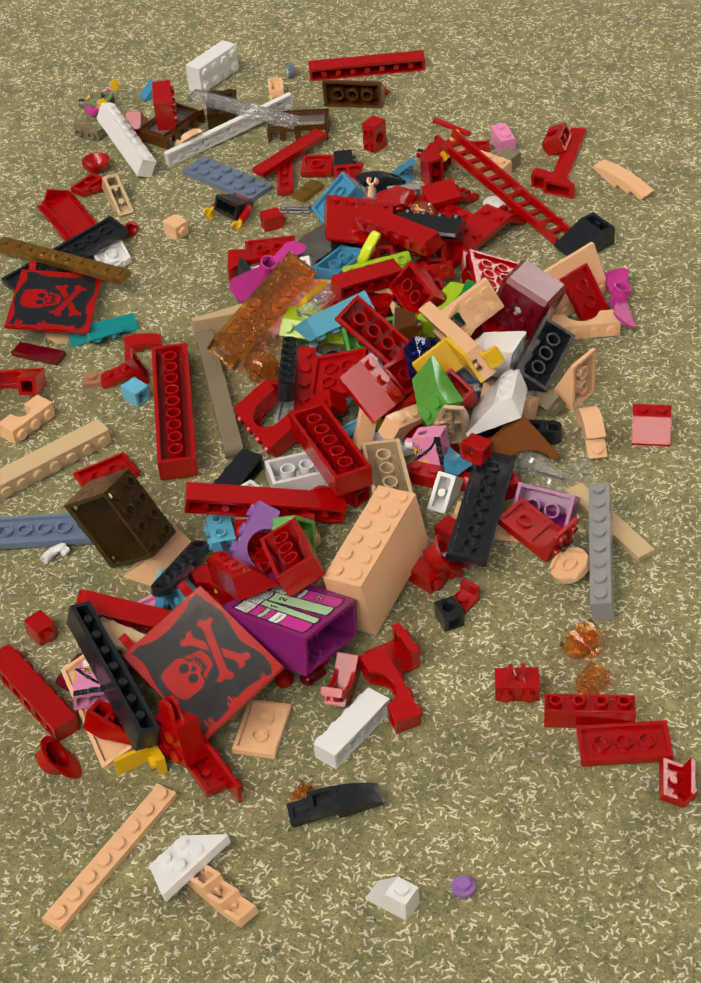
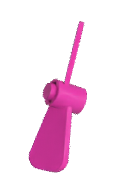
M289 241L274 256H263L260 266L231 279L229 285L231 293L240 303H247L262 284L275 275L278 267L303 254L306 246L297 241Z
M619 268L605 273L606 288L611 295L609 304L614 309L613 314L622 324L634 329L636 324L627 305L631 292V286L627 284L629 270L627 268Z

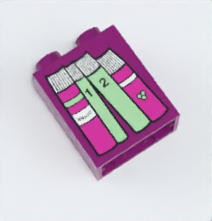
M271 572L268 576L277 581L274 573ZM277 581L278 586L242 601L233 599L223 604L222 607L285 669L308 676L357 637L356 599L311 584L303 588L300 593L289 597Z

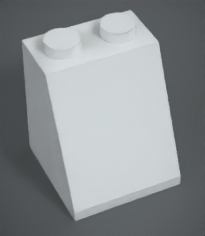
M483 332L481 337L475 340L484 353L496 345L505 358V361L494 368L496 372L492 376L499 378L505 371L513 369L524 349L527 332Z

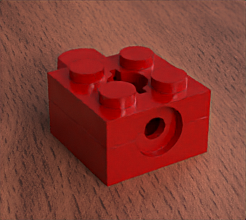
M173 695L158 701L160 712L155 714L154 718L160 727L157 742L158 748L164 757L185 768L207 757L208 752L198 716L182 710L178 699Z

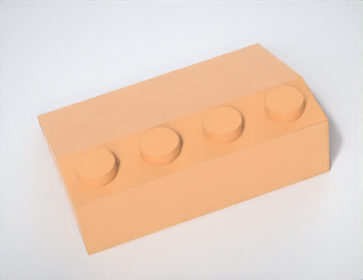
M593 242L588 243L544 270V272L560 281L561 277L587 263L602 294L606 291V277ZM566 292L554 315L564 314L568 317V315L575 311Z

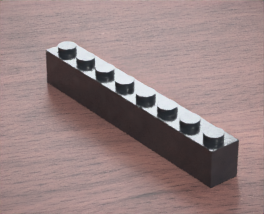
M91 602L70 605L67 625L134 750L138 751L156 746L160 727Z

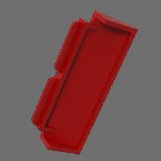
M46 189L44 201H41V205H37V209L48 222L53 223L52 227L64 241L97 224L96 220L69 190Z

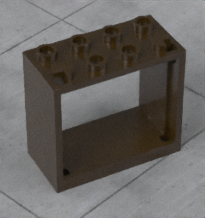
M129 468L87 482L64 505L65 509L112 568L152 558L176 533V530Z

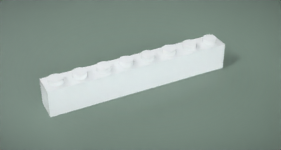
M110 102L101 103L96 118L135 174L141 177H152L157 162L116 105Z

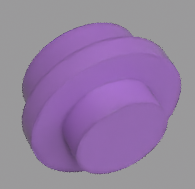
M465 875L456 877L451 883L453 894L459 898L470 897L476 889L475 881Z

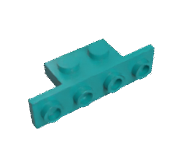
M134 313L92 323L89 334H67L71 347L89 342H93V344L101 343L104 338L110 337V340L120 337V334L138 330L139 328Z

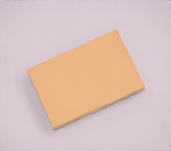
M251 699L244 712L232 747V753L276 759L292 710V704Z

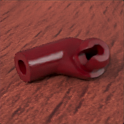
M320 665L308 676L301 674L300 681L304 685L311 686L315 681L327 674L326 670Z

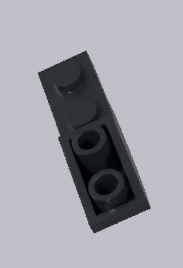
M369 171L355 176L360 181L359 185L364 188L369 186L367 183L368 177H371V183L374 182L375 177L378 178L379 183L373 189L376 193L386 190L387 186L405 185L406 183L400 176L385 171Z
M349 783L306 792L307 798L288 803L287 809L290 824L295 828L336 814L339 818H343L384 805L378 783Z

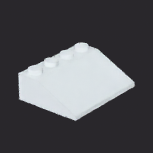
M519 369L505 371L479 399V402L474 405L466 432L467 437L471 433L478 434L521 418L528 388Z

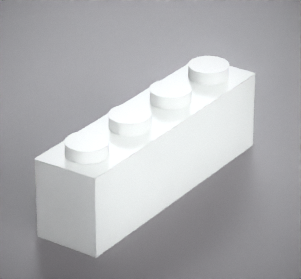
M369 687L362 694H359L355 702L349 708L347 707L342 715L332 722L321 736L316 738L313 744L315 758L337 769L387 717V706L390 704V699Z

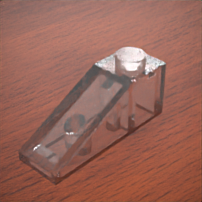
M522 451L516 459L514 474L520 477V479L563 492L569 488V476L541 454Z

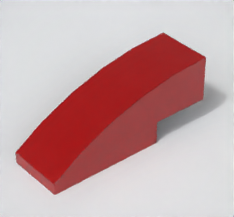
M535 168L531 173V187L543 189L545 194L570 199L575 198V184L563 176L540 168Z

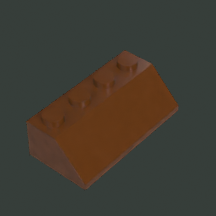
M322 80L324 107L383 109L385 87L381 81Z

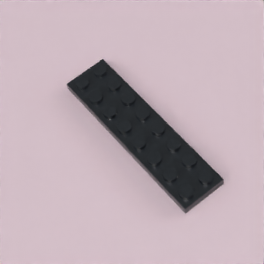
M109 216L53 249L87 258L104 247H108L116 240L123 238V236L129 233L128 228ZM38 262L36 264L37 270L40 271H66L64 269H60ZM29 263L1 278L2 283L15 293L21 270H28Z
M491 452V457L482 466L473 463L447 548L446 560L487 567L515 466V456Z

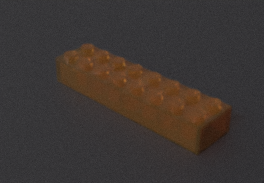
M289 251L213 337L207 349L232 369L236 370L287 311L289 306L310 284L317 271L293 252Z

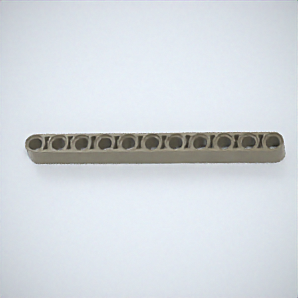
M212 329L195 332L196 343L225 458H233L243 449V444Z

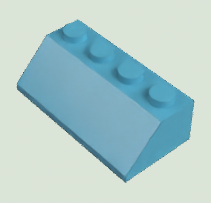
M366 291L358 293L374 309ZM357 294L306 318L294 327L295 330L309 342L315 339L319 342L327 337L326 334L331 332L333 335L341 331L340 327L342 326L334 319Z

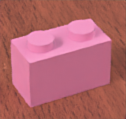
M498 123L491 126V142L499 154L506 148L516 150V138L506 123Z

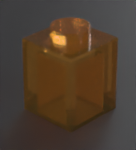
M591 661L576 677V691L579 694L600 695L609 685L610 671Z

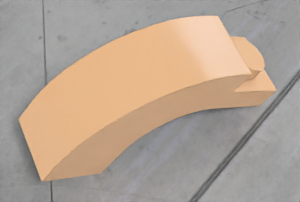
M597 406L576 408L577 427L582 428L587 460L607 458L606 433L599 408Z

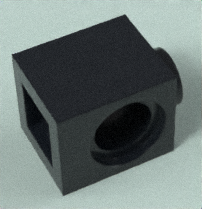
M454 596L434 602L435 617L445 632L464 626V611Z

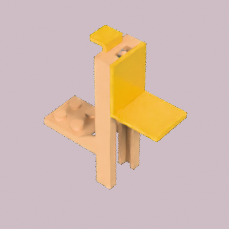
M484 277L442 310H439L430 301L418 309L421 315L436 328L432 331L440 342L412 362V366L417 373L427 360L434 356L444 372L450 368L457 372L464 367L482 383L496 372L495 367L505 361L504 356L496 345L484 353L479 344L470 337L478 326L505 307L488 279ZM457 312L466 323L461 328L450 319Z

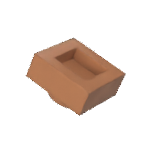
M101 371L83 373L84 389L102 387Z

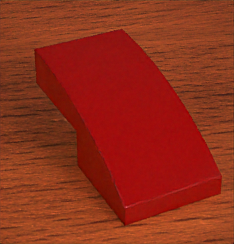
M156 333L134 334L123 339L124 349L126 350L131 347L134 352H142L143 347L162 346L161 334Z

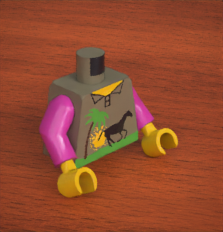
M116 79L110 82L109 85L111 87L105 92H91L86 99H79L78 105L80 108L85 109L86 115L97 117L101 103L110 102L116 104L114 91L118 90L120 85Z

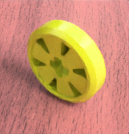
M375 230L370 233L357 258V263L371 259L376 250V245L381 239V233Z

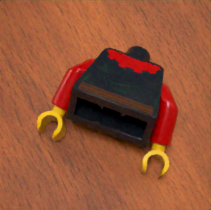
M236 193L216 194L215 202L211 205L212 207L204 209V216L208 217V220H212L215 217L213 212L217 211L234 220H238L232 223V230L237 229V233L242 232L241 224L245 223L252 213L253 201Z

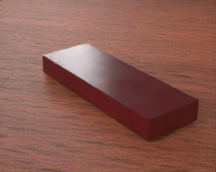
M19 342L11 351L13 357L56 366L66 357V352L63 350L25 342Z

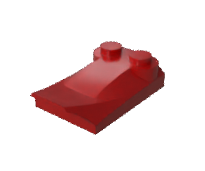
M450 444L451 448L460 454L457 444ZM416 457L407 465L411 484L428 488L434 487L438 471L445 473L443 466L420 462Z

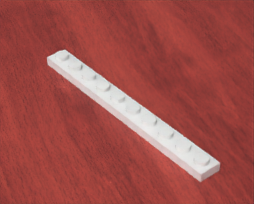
M288 92L165 151L166 164L170 167L267 121L269 111H283L293 108L292 94Z

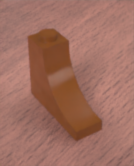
M524 415L520 419L504 424L490 439L493 441L492 453L511 456L521 451L535 450L542 452L554 461L560 456Z

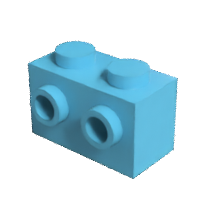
M212 515L206 517L207 525H204L203 528L205 537H210L207 539L209 550H213V553L223 551L220 544L222 541H226L227 546L232 545L236 537L230 516Z

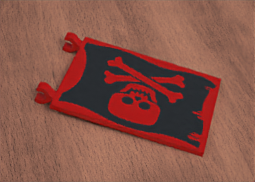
M30 260L29 269L21 270L4 329L89 334L102 280L79 273L40 271L36 268L37 261Z
M182 581L177 585L180 592L186 597L182 603L137 643H134L126 633L118 639L128 650L123 655V658L163 699L173 695L178 699L182 710L198 716L204 741L206 742L285 668L201 586L193 591L185 581Z

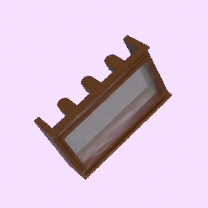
M176 101L178 123H175L176 129L158 131L156 117H154L139 128L140 139L143 142L169 150V138L172 137V141L176 142L179 139L178 132L180 130L182 135L188 132L189 123L191 128L195 129L198 126L197 121L205 123L204 108L198 110L179 104Z
M329 108L269 111L268 142H271L273 132H279L280 140L285 141L286 132L295 131V139L298 140L301 138V131L311 132L314 129L325 130L327 133L326 140L329 139Z

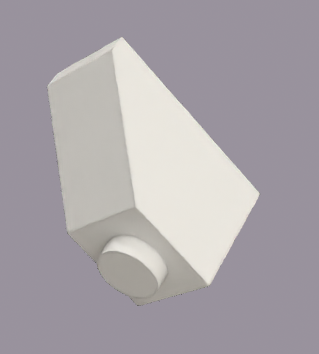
M438 471L427 509L446 514L459 496L464 478Z
M400 877L379 880L367 895L366 900L407 921L420 904L419 887Z

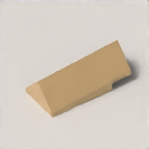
M238 304L191 319L194 334L198 331L212 329L214 337L266 327L261 305L244 310L243 305Z

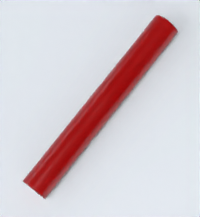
M437 117L433 118V123L450 130H459L462 135L467 137L471 135V131Z

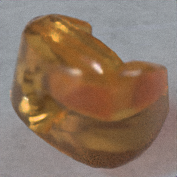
M300 780V785L293 793L289 792L291 800L294 802L307 798L306 792L313 791L312 785Z

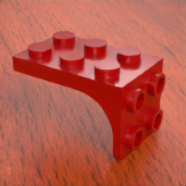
M522 497L500 516L498 525L544 562H547L550 558H554L560 553L561 548H567L574 539L572 535L579 529L577 524L580 518L576 516L567 525L560 526Z

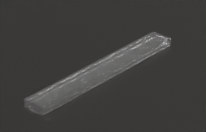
M195 89L188 96V101L290 129H294L301 121L300 116L199 89Z

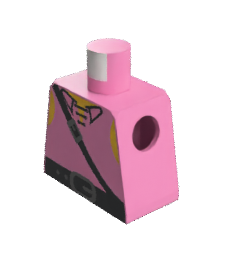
M446 425L420 427L412 438L405 439V449L414 450L418 461L444 467V456L449 447H451Z
M87 660L82 661V667L74 669L73 675L74 710L90 708L98 698L109 703Z

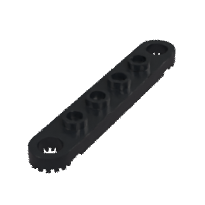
M198 540L189 543L151 585L152 596H158V598L161 596L163 598L164 595L166 597L170 596L173 590L178 588L177 585L184 581L203 560L205 554L209 553L207 541Z

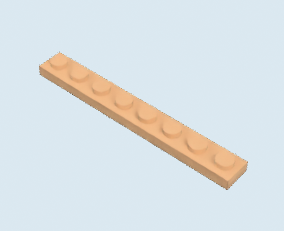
M157 784L42 917L43 923L62 933L175 801L177 793Z

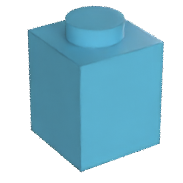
M135 377L121 385L123 399L137 408L151 399L149 385Z

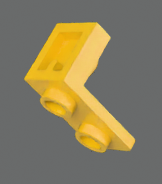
M157 744L156 746L138 751L131 750L113 759L117 775H121L147 762L152 770L156 768L160 776L168 772L165 757Z

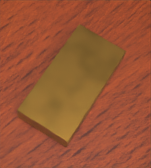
M311 179L292 193V199L305 203L324 188V183Z

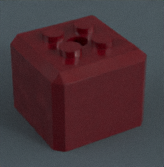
M521 261L504 277L496 294L505 307L491 318L511 331L527 332L525 339L527 341L535 326L544 316L552 319L566 292L565 285L529 261Z

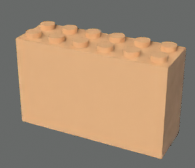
M378 485L323 576L327 590L356 599L357 631L377 635L411 576L413 566L419 557L423 555V550L429 544L415 493Z

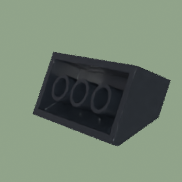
M403 209V212H397L396 214L438 231L440 238L464 240L466 220L461 219L462 216L452 215L450 218L445 217V214L435 213V216L425 211H419V214H415L413 210Z
M546 316L535 326L513 367V371L520 370L528 391H547L576 336Z

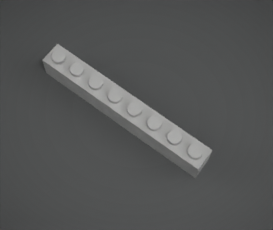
M609 482L589 484L590 607L593 620L615 619L612 497Z

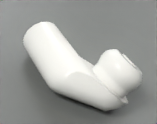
M59 543L50 547L40 559L48 564L58 553L66 556L70 552V548L66 546V543Z

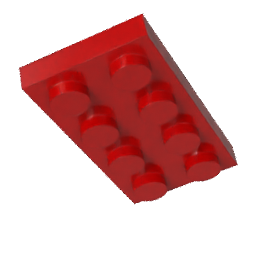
M667 720L576 725L581 767L660 762L663 757L673 761L674 755Z

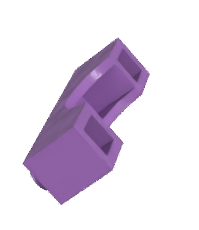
M261 501L256 502L254 505L251 504L246 513L249 517L246 523L243 522L238 530L240 534L238 541L234 540L229 549L232 552L231 554L255 566L248 555V542L252 535L256 533L270 532L273 526V518H277L281 511Z

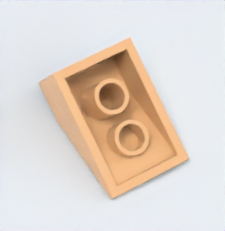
M591 348L571 365L555 387L554 393L560 396L566 403L565 408L573 411L594 393L595 348Z

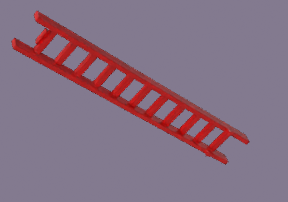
M452 129L451 137L456 141L449 144L438 134L434 136V142L553 245L558 241V237L554 234L562 231L566 233L571 228L563 221L561 216L558 217L457 130ZM461 145L465 148V150L459 152L454 149ZM472 154L476 158L467 160L463 156ZM482 162L485 165L477 169L473 164ZM491 170L496 175L487 177L483 173ZM502 179L505 182L497 186L493 181ZM510 187L515 190V192L506 194L503 191ZM522 196L526 201L517 203L513 198ZM532 205L536 209L527 212L523 207ZM543 214L546 218L538 221L533 216ZM553 223L557 227L548 230L545 225Z

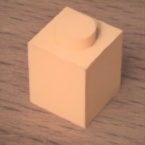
M175 214L162 221L164 234L177 241L189 234L188 221Z

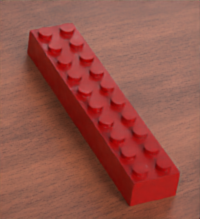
M187 343L151 347L157 464L160 480L198 476L191 371Z

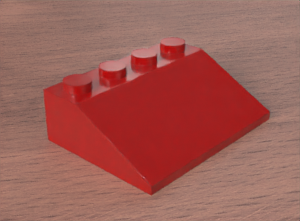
M326 195L323 210L326 241L364 245L370 233L362 231L357 227L354 215L368 204L393 213L392 202L369 198L361 199Z

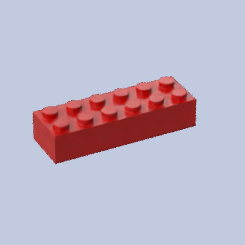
M324 402L289 414L292 434L336 497L373 485L372 466Z

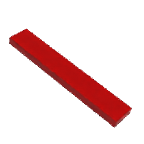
M571 127L570 132L572 136L566 150L561 152L553 173L569 179L586 136V128Z
M319 129L312 130L254 166L252 172L261 177H266L325 140L327 133Z

